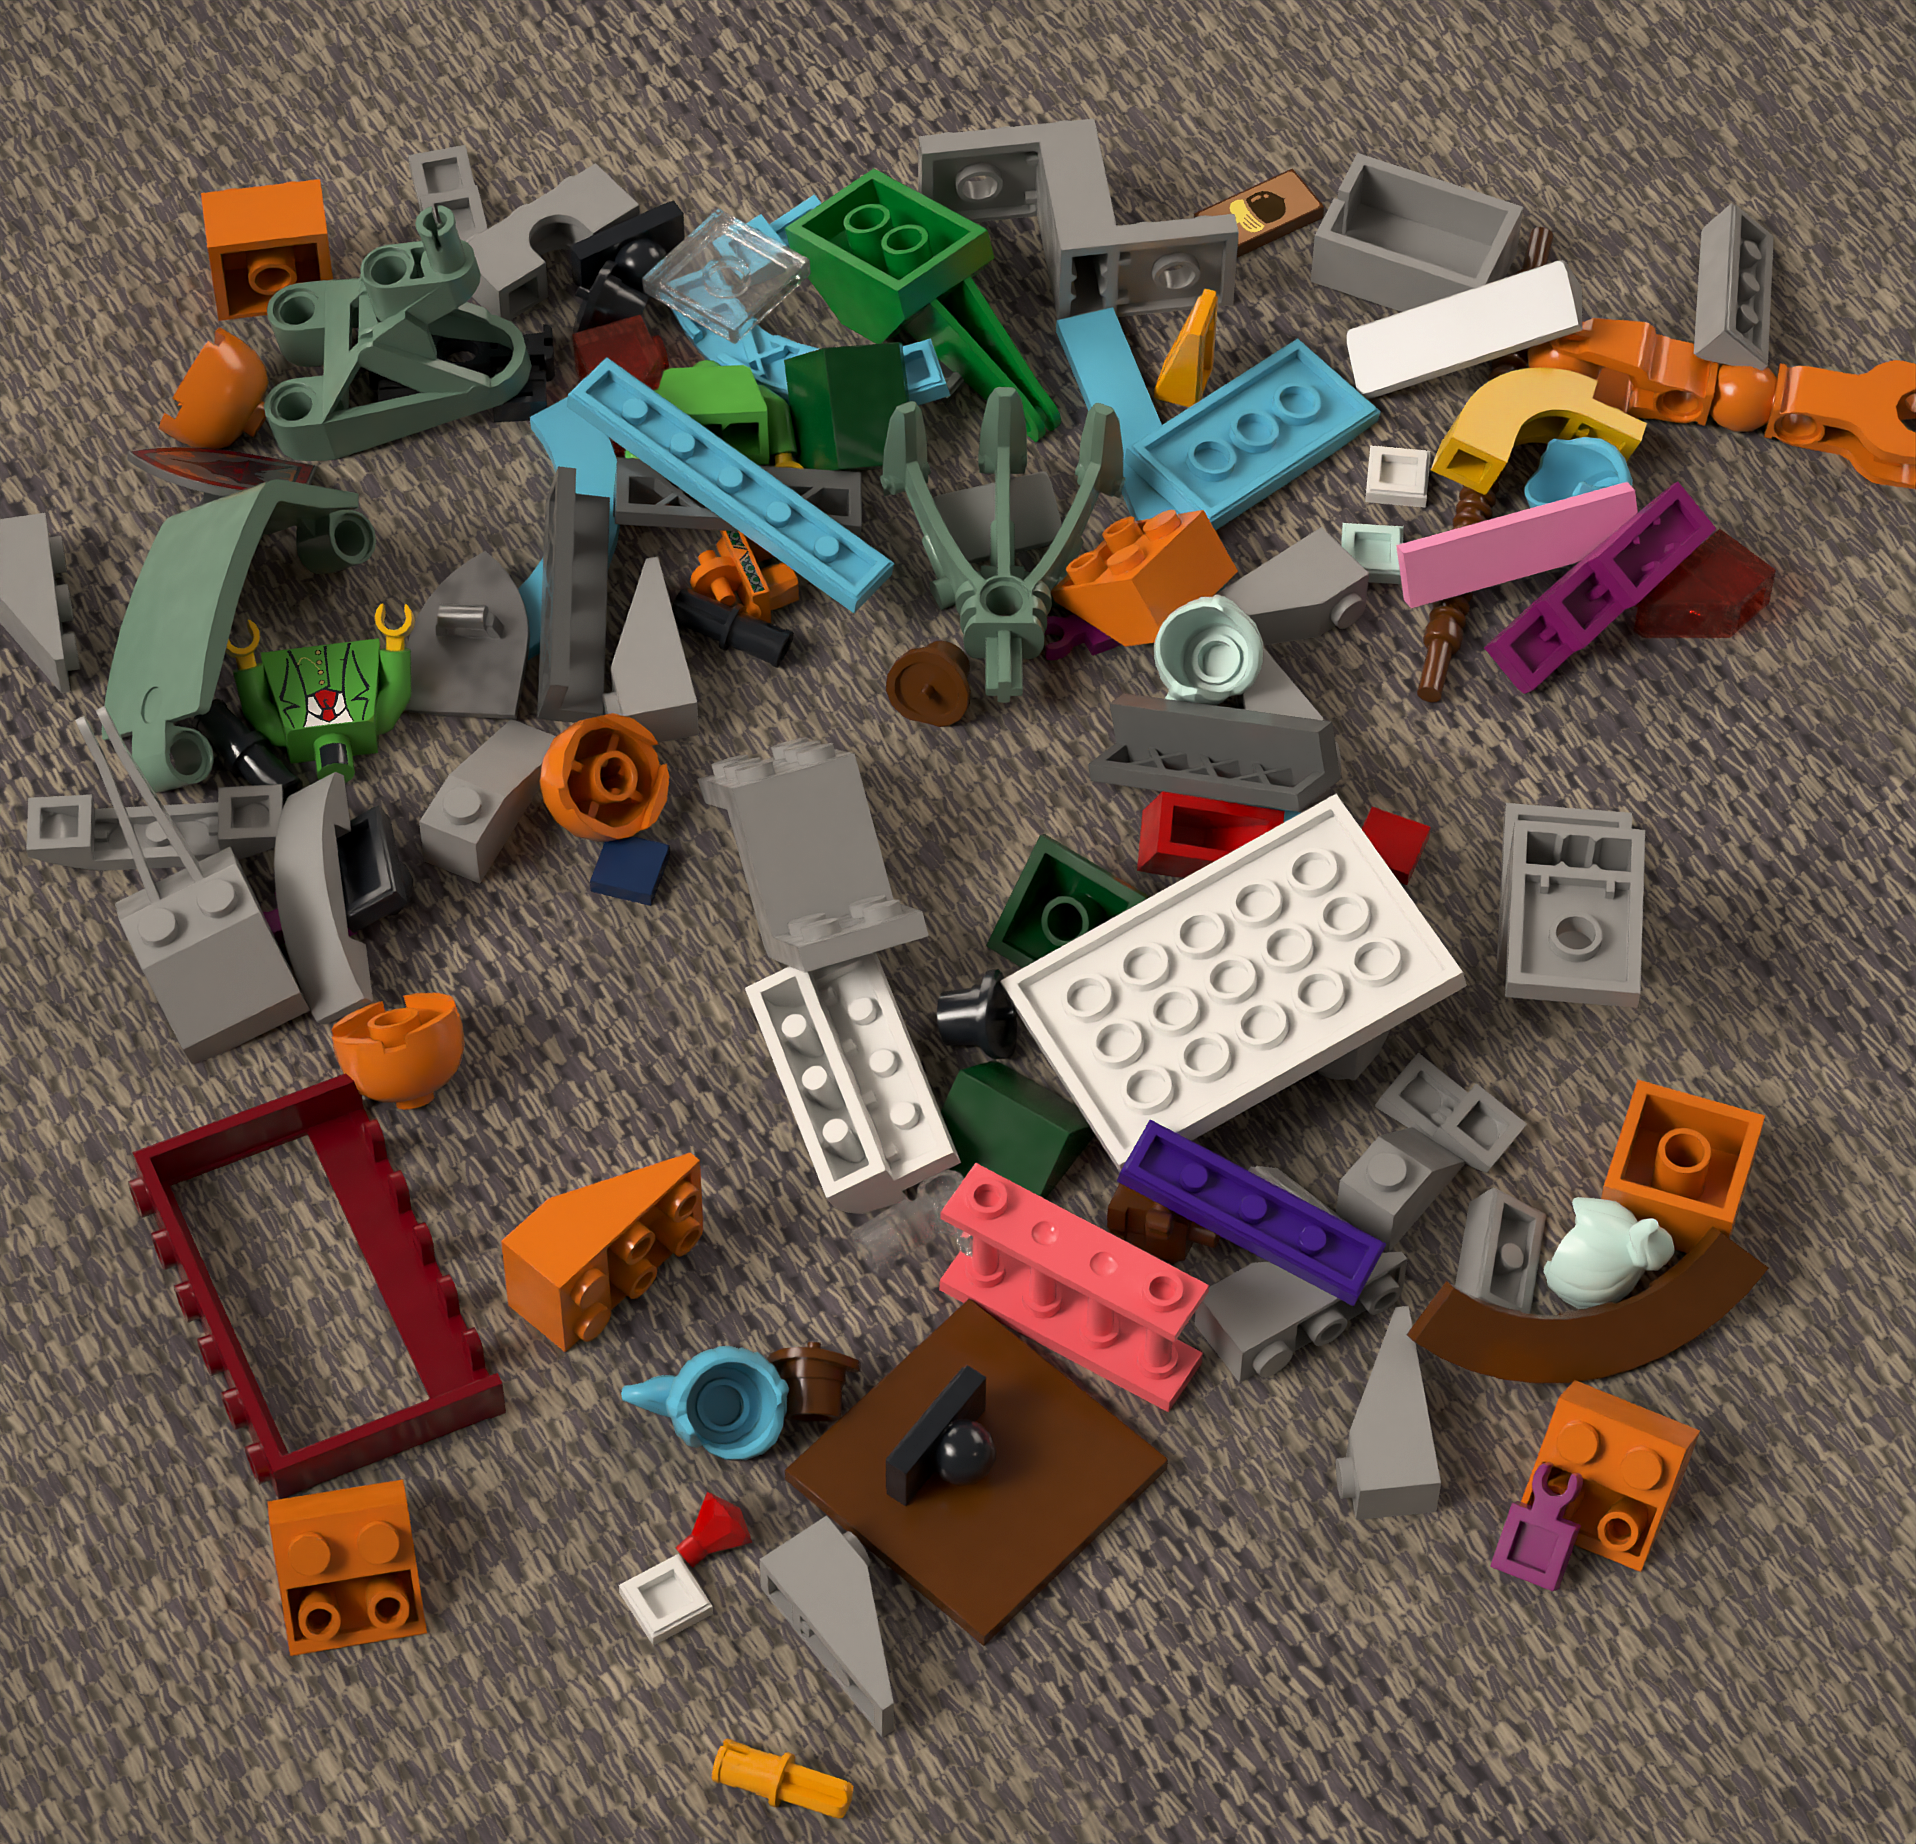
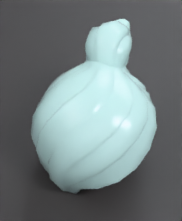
M1220 595L1200 597L1177 608L1164 620L1154 642L1155 664L1160 674V679L1169 689L1164 699L1218 705L1229 696L1243 694L1254 684L1263 663V641L1256 623L1233 601Z
M1577 1197L1572 1202L1576 1214V1225L1561 1241L1552 1261H1547L1544 1266V1274L1548 1287L1563 1301L1577 1309H1586L1611 1301L1617 1303L1633 1290L1645 1270L1658 1271L1670 1260L1674 1254L1672 1236L1658 1225L1656 1219L1650 1218L1637 1221L1632 1211L1616 1201Z

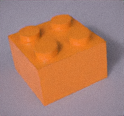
M320 179L201 193L218 321L268 315L267 307L270 299L285 286L296 283L333 280Z
M1637 1079L1603 1186L1601 1199L1618 1202L1632 1211L1637 1221L1650 1218L1656 1219L1658 1225L1672 1236L1674 1250L1689 1253L1712 1226L1731 1239L1756 1157L1765 1115Z

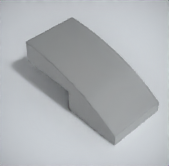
M466 145L408 155L409 169L420 211L432 206L437 223H442L438 213V206L449 208L454 214L456 228L460 239L466 241L476 233H482L488 229L478 186L474 183Z
M1417 1053L1375 1105L1376 1108L1406 1127L1415 1128L1464 1160L1468 1166L1485 1173L1492 1168L1527 1125V1123L1477 1083L1467 1092L1420 1053Z

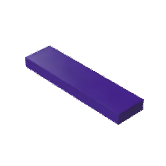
M1151 1119L1139 1137L1117 1179V1182L1352 1306L1358 1300L1386 1247V1243Z

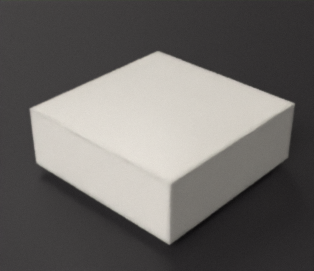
M1370 445L1365 502L1425 508L1431 451Z
M679 1554L619 1585L620 1595L653 1646L713 1614V1606Z

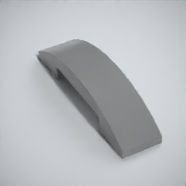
M337 772L288 796L278 823L274 856L276 898L285 944L304 998L316 1022L320 1024H329L373 1002L366 944L349 938L336 839L351 832L344 775Z
M282 784L221 787L218 789V802L163 806L198 862L228 847H231L237 860L275 847L278 823L283 809ZM92 794L28 798L26 850L29 858L88 870L137 869L114 808L95 809ZM148 806L125 807L149 868L185 867Z

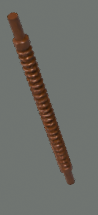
M1545 227L1532 229L1522 269L1514 275L1547 264L1554 237L1552 231ZM1529 348L1493 359L1492 371L1488 375V381L1511 371L1528 368L1527 352ZM1502 471L1486 495L1463 485L1462 490L1459 492L1460 501L1456 505L1457 514L1453 518L1452 525L1454 528L1452 530L1492 518L1493 511L1491 508L1496 504L1495 495L1499 491L1498 482L1502 478ZM1473 591L1432 603L1434 609L1429 613L1430 622L1426 626L1423 637V644L1428 650L1417 690L1418 697L1426 702H1437L1441 699L1451 655L1456 654L1461 648L1463 640L1462 629L1466 626L1465 616L1470 610L1469 602L1473 598Z

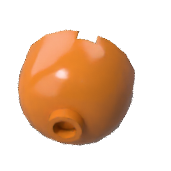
M219 327L215 331L214 344L207 341L172 398L179 402L177 406L182 405L176 419L164 413L158 429L184 444L199 448L221 449L231 446L243 432L254 437L267 418L263 399L269 383L266 366L257 352L238 337Z
M611 713L580 720L556 736L543 758L539 782L544 804L554 820L574 836L596 842H609L631 837L640 830L647 829L654 824L667 802L670 777L667 764H659L658 755L652 747L658 745L653 734L635 719Z
M441 993L404 995L406 1008L385 1012L383 1001L356 1010L334 1024L331 1029L333 1033L331 1037L336 1059L343 1074L346 1073L355 1081L359 1094L383 1103L395 1102L397 1108L403 1110L424 1106L434 1099L433 1092L447 1084L458 1070L465 1047L460 1014L457 1012L455 1001L450 995Z

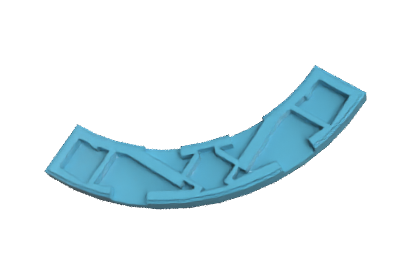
M719 268L663 287L676 320L689 341L705 360L715 361L720 366L744 365L750 367L757 385H764L783 398L789 405L784 360L818 350L819 348L794 342L778 334L773 336L759 327L734 299L724 282ZM931 338L903 346L909 400L916 402L917 405H922L951 396Z
M568 397L531 416L530 425L532 431L541 441L549 455L555 473L558 466L576 468L577 494L610 497L609 569L620 529V524H615V517H613V494L617 459L610 438L567 407ZM543 558L530 577L518 588L529 620L530 645L528 660L540 653Z

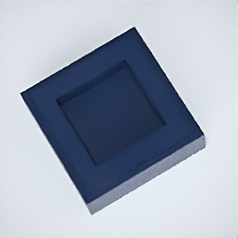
M634 836L605 842L590 879L591 892L652 906L670 857V845Z

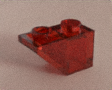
M1719 529L1704 543L1700 544L1635 605L1638 609L1634 632L1642 638H1730L1769 604L1776 569Z

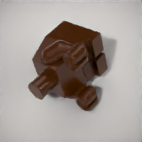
M1119 1183L1108 1206L1107 1232L1171 1266L1178 1261H1185L1193 1243L1216 1248L1220 1236L1121 1183Z

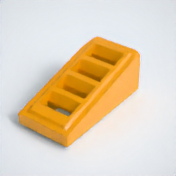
M1204 289L1202 295L1197 299L1165 358L1154 388V397L1156 399L1186 407H1191L1202 399L1214 363L1218 308L1216 291Z

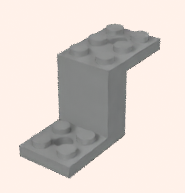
M1094 119L1063 120L1054 123L1015 127L1004 126L995 129L956 133L945 132L936 135L919 136V193L973 222L1037 216L1057 320L1111 307L1114 308L1117 317L1192 310L1204 289L1216 291L1218 307L1233 305L1239 234L1235 214L1204 215L1189 219L1139 222L1116 226ZM976 176H987L986 179L981 181H967ZM1182 265V268L1177 270H1166L1172 266Z
M805 737L772 746L773 757L765 760H760L759 757L749 759L747 754L720 760L711 764L714 774L697 779L705 803L728 811L762 941L769 958L806 973L929 936L923 912L901 904L900 900L893 899L855 753L834 749L833 743L821 745L820 740L808 742V738Z
M1506 803L1503 823L1496 974L1506 975L1505 997L1638 1008L1641 990L1645 830L1632 829V813Z

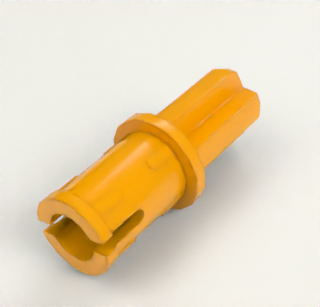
M726 1738L723 1741V1746H720L712 1770L713 1782L722 1783L734 1788L737 1787L767 1798L769 1805L772 1807H779L783 1800L837 1819L843 1818L846 1815L854 1790V1786L850 1782L795 1764L796 1757L792 1753L786 1752L781 1757L751 1748L729 1738Z

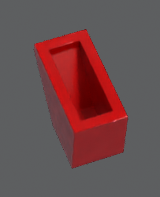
M1162 791L1142 811L1137 871L1186 878L1283 824L1285 811Z

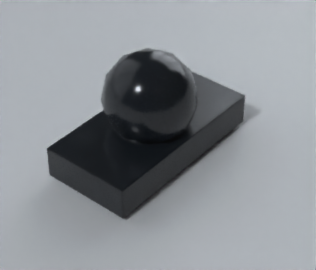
M674 200L669 201L572 244L570 251L573 282L578 288L581 285L590 289L606 261L612 260L617 263L612 275L622 279V283L647 296L654 295L665 287L669 278L671 263L668 256L685 249L684 213Z
M379 805L350 820L351 832L336 839L347 927L353 933L382 917L397 915L409 904L413 893L414 879L407 866L399 861L391 819Z
M968 1365L965 1368L962 1367L886 1458L887 1495L907 1506L934 1472L943 1481L956 1486L976 1484L989 1474L996 1460V1446L991 1434L982 1424L976 1422L986 1408V1376Z

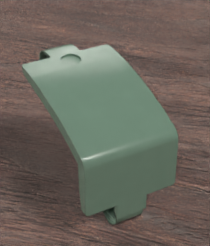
M275 479L177 513L167 518L162 524L141 569L121 625L111 664L104 705L121 738L132 735V757L155 793L167 792L196 784L205 779L212 769L213 753L207 738L197 730L173 726V722L199 714L203 715L210 710L237 603L259 540L262 539L264 534H272L292 526H297V553L302 564L310 572L315 574L334 573L367 561L373 554L376 536L371 522L362 513L354 511V509L358 508V493ZM102 725L103 740H110ZM170 752L175 759V769L170 762Z

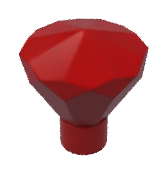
M707 1492L691 1535L687 1536L675 1549L694 1568L709 1553L752 1543V1539L741 1509Z

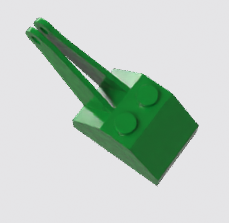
M874 168L785 227L792 257L842 325L876 344H882L889 338L896 336L902 329L906 330L918 342L931 338L938 359L953 372H958L964 379V382L986 401L997 387H1013L1016 389L1022 399L1027 436L1034 442L1045 436V427L1053 431L1060 426L1061 416L1056 405L1039 384L973 281L994 259L987 229Z

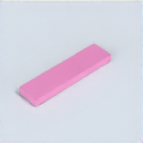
M1628 482L1396 545L1404 601L1410 608H1415L1580 562L1638 513L1635 489Z

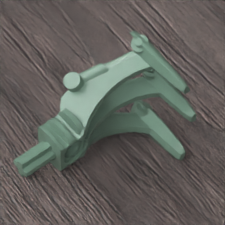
M997 387L988 397L981 425L978 451L979 473L995 474V520L990 524V566H981V571H975L958 548L926 483H928V475L931 474V470L927 462V437L922 410L916 402L910 401L897 406L890 418L884 447L883 475L880 476L884 497L906 491L924 534L922 544L937 577L936 580L930 581V591L941 610L956 605L957 612L960 615L961 630L964 634L963 643L965 651L972 658H985L986 696H998V702L1007 703L1010 702V696H1022L1023 659L1036 658L1042 652L1044 633L1047 628V615L1051 607L1062 611L1065 609L1055 602L1051 595V590L1068 575L1066 567L1078 557L1084 543L1081 536L1099 494L1103 493L1111 497L1121 498V492L1126 479L1123 477L1124 452L1120 421L1112 407L1095 403L1087 413L1080 442L1079 462L1075 470V475L1078 476L1077 484L1080 485V488L1052 544L1039 564L1031 572L1024 571V566H1015V524L1010 520V474L1025 473L1027 467V428L1022 399L1016 389L1013 387Z

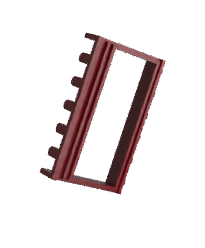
M346 1073L133 1152L138 1178L128 1181V1186L136 1209L141 1218L152 1214L155 1218L159 1230L151 1233V1239L158 1259L164 1270L176 1266L182 1283L174 1285V1291L183 1316L187 1323L197 1319L200 1320L206 1335L198 1338L197 1343L210 1376L223 1373L229 1389L221 1392V1398L230 1423L234 1430L247 1427L253 1444L244 1448L252 1473L259 1485L270 1481L278 1499L288 1498L289 1495L488 1418L492 1419L506 1413L503 1383L498 1373L489 1375L485 1367L484 1350L475 1327L467 1329L461 1316L459 1297L450 1274L443 1276L436 1263L434 1243L429 1228L425 1222L418 1224L412 1212L410 1194L405 1177L401 1170L394 1172L389 1163L385 1138L377 1119L369 1120L363 1106L362 1095L359 1094L355 1081ZM308 1135L429 1399L288 1453L170 1186Z

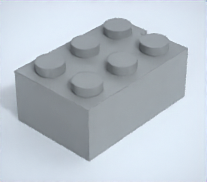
M1357 153L1338 189V198L1333 199L1315 234L1310 282L1403 312L1504 279L1517 254L1523 207Z

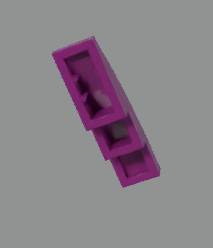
M1679 482L1672 484L1560 578L1492 639L1484 649L1518 690L1524 694L1533 691L1573 652L1585 648L1625 609L1638 604L1717 528Z

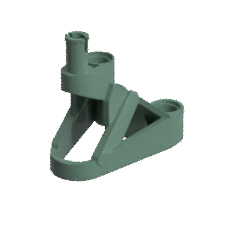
M432 206L421 211L416 218L415 225L422 241L390 244L374 249L362 261L360 278L296 283L285 286L270 299L267 307L268 319L282 355L287 361L297 366L313 367L324 365V375L283 381L272 388L266 396L264 403L265 415L277 446L284 455L301 461L336 460L502 405L516 396L527 383L532 365L522 332L511 321L490 314L482 306L467 302L479 286L481 273L474 250L466 241L460 239L454 214L449 208L438 206V213L442 223H437ZM352 327L359 328L358 343L353 348ZM431 334L447 338L499 343L513 351L512 359L502 372L489 378L488 375L437 359V351ZM360 367L421 392L349 408V385Z

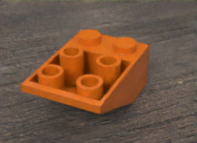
M687 1153L548 1198L501 1241L508 1306L564 1352L569 1350L580 1338L585 1342L596 1338L608 1324L611 1310L626 1296H629L631 1299L640 1297L651 1286L656 1278L657 1268L673 1253L678 1257L687 1254L700 1239L703 1232L700 1160L692 1153Z

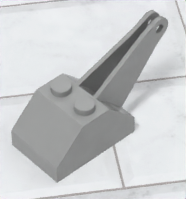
M103 706L97 709L96 712L120 761L186 867L155 883L106 757L85 716L76 719L77 726L98 766L145 887L115 903L118 918L139 965L190 1063L193 1065L225 1053L310 1011L231 847L198 862L128 751L106 707Z

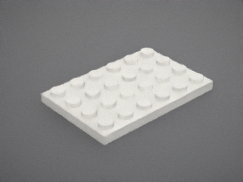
M1337 794L1000 981L1005 995L1012 1006L1015 1007L1021 1020L1119 1172L1150 1119L1192 1141L1467 986L1461 968Z

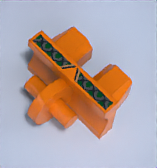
M719 530L722 537L717 542L716 548L721 557H717L713 550H706L698 556L701 565L695 569L690 578L693 591L712 599H717V601L731 606L736 601L733 592L737 591L742 604L746 607V613L771 623V610L799 600L798 579L794 570L784 563L760 569L757 562L775 556L740 531Z

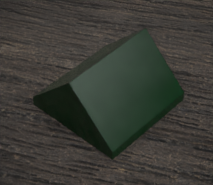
M902 343L827 347L785 359L784 365L789 405L798 452L796 455L797 463L804 469L862 472L882 469L890 418L897 406L910 402Z
M1042 834L1039 836L986 946L1021 968H1024L1150 898V896L1048 835Z
M997 1060L960 1070L941 1110L942 1117L961 1163L949 1168V1170L965 1178L974 1164L977 1163L1044 1199L1048 1197L1095 1136L1092 1128L1076 1105Z

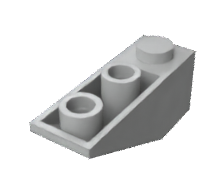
M45 513L0 519V623L61 693L71 692L68 671L78 670L80 665L75 634H63L62 622L73 621L68 584L57 585L55 575L67 572L62 536L50 537Z
M1402 1251L1382 1253L1354 1306L1270 1262L1251 1263L1209 1287L1208 1294L1195 1311L1194 1325L1239 1383L1256 1373L1263 1378L1269 1377L1279 1372L1288 1364L1294 1351L1313 1341L1316 1346H1322L1333 1341L1344 1331L1347 1321L1368 1310L1370 1314L1375 1315L1391 1307L1402 1293L1407 1258Z

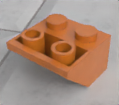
M1167 510L1151 519L1136 521L1134 517L1129 516L1111 524L1102 533L1104 541L1093 551L1080 555L1066 567L1068 575L1051 590V595L1055 602L1125 647L1154 643L1159 628L1173 611L1200 597H1212L1238 570L1204 510L1177 514L1175 510Z
M1574 1380L1557 1401L1521 1502L1533 1506L1535 1500L1532 1489L1533 1476L1537 1468L1544 1463H1553L1547 1482L1549 1488L1556 1494L1562 1495L1565 1493L1571 1474H1581L1583 1478L1581 1492L1573 1502L1566 1506L1562 1517L1581 1525L1575 1545L1641 1572L1681 1485L1700 1430Z
M403 1479L267 1501L269 1526L290 1656L427 1633Z

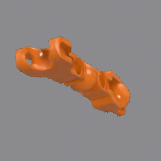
M1592 318L1582 322V331L1530 347L1527 352L1529 368L1541 367L1568 370L1598 380L1593 399L1608 406L1618 408L1636 419L1640 417L1675 423L1696 421L1698 425L1705 426L1708 414H1710L1719 425L1733 432L1754 431L1765 425L1764 438L1772 439V437H1776L1783 443L1792 446L1841 455L1851 462L1859 474L1872 483L1916 489V432L1908 430L1901 422L1906 419H1916L1915 363L1893 360L1879 364L1869 372L1860 375L1810 366L1789 368L1787 364L1780 363L1775 375L1768 366L1762 371L1751 366H1732L1698 358L1694 355L1693 343L1656 334L1655 327L1647 322Z

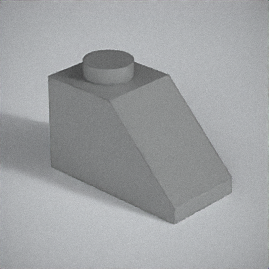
M1413 1127L1378 1136L1340 1180L1336 1214L1352 1226L1386 1243L1384 1250L1390 1252L1465 1165V1161Z

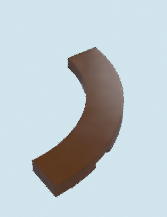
M1712 1226L1700 1242L1684 1258L1656 1280L1650 1282L1649 1289L1617 1304L1611 1301L1586 1309L1559 1312L1558 1315L1526 1314L1520 1310L1509 1309L1483 1301L1465 1293L1446 1281L1406 1335L1412 1341L1441 1359L1469 1371L1498 1379L1527 1383H1571L1574 1380L1598 1379L1637 1368L1663 1357L1693 1340L1723 1318L1740 1302L1769 1267Z

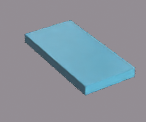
M1297 338L1128 446L1124 462L1180 513L1204 510L1216 531L1345 446L1375 424L1379 419L1381 411Z

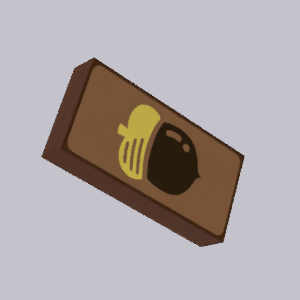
M1292 168L1194 213V218L1204 215L1235 214L1239 231L1238 258L1322 219L1324 206Z

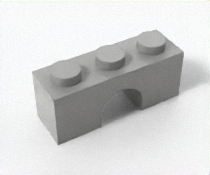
M596 163L576 176L565 178L553 190L530 204L518 207L504 220L482 233L472 235L466 240L474 250L481 273L479 286L472 297L482 307L486 308L490 314L497 315L508 321L512 320L548 297L546 262L540 257L541 255L552 250H570L572 244L640 215L639 204Z

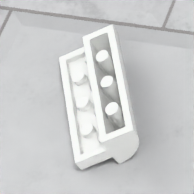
M875 952L806 973L789 966L745 988L825 1196L835 1208L848 1213L863 1214L907 1201L909 1198L905 1189L961 1163Z

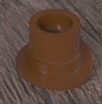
M935 641L926 647L910 649L897 658L887 674L886 692L891 705L903 717L909 720L937 727L949 726L959 721L970 705L971 690L967 680L970 673L969 659L961 648L947 641Z
M808 1342L807 1347L779 1349L770 1353L767 1357L769 1363L775 1366L780 1378L785 1380L789 1387L785 1419L792 1421L834 1422L841 1418L842 1389L846 1384V1372H860L861 1362L841 1353L821 1349L820 1342Z

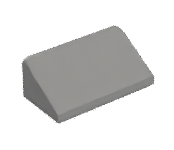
M1045 471L1010 479V520L1015 524V553L1051 545L1062 526L1052 483L1048 473ZM995 482L933 497L934 503L948 531L969 564L989 560L990 524L995 520Z
M1494 1187L1470 1201L1455 1286L1465 1293L1488 1303L1530 1314L1546 1214Z

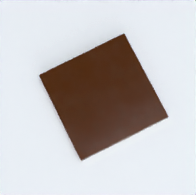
M969 1298L785 1469V1480L843 1529L854 1534L868 1550L985 1646L1167 1470L1168 1459ZM968 1365L986 1376V1408L976 1422L982 1424L991 1434L996 1446V1460L989 1474L973 1485L956 1486L943 1481L934 1472L907 1506H904L887 1495L886 1458L959 1370Z

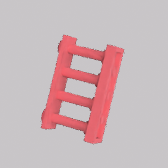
M975 1163L941 1211L940 1219L970 1234L971 1237L940 1279L939 1290L963 1303L970 1298L998 1322L1169 1412L1202 1363L1203 1353L1177 1338L1208 1294L1209 1285Z

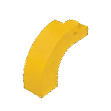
M1539 367L1515 370L1488 381L1470 397L1442 440L1431 471L1486 495L1507 464L1512 448L1526 443L1548 444L1554 438L1562 440H1572L1581 437L1601 438L1614 445L1627 462L1640 444L1647 423L1624 413L1618 408L1608 406L1593 399L1598 380L1579 373L1556 368Z

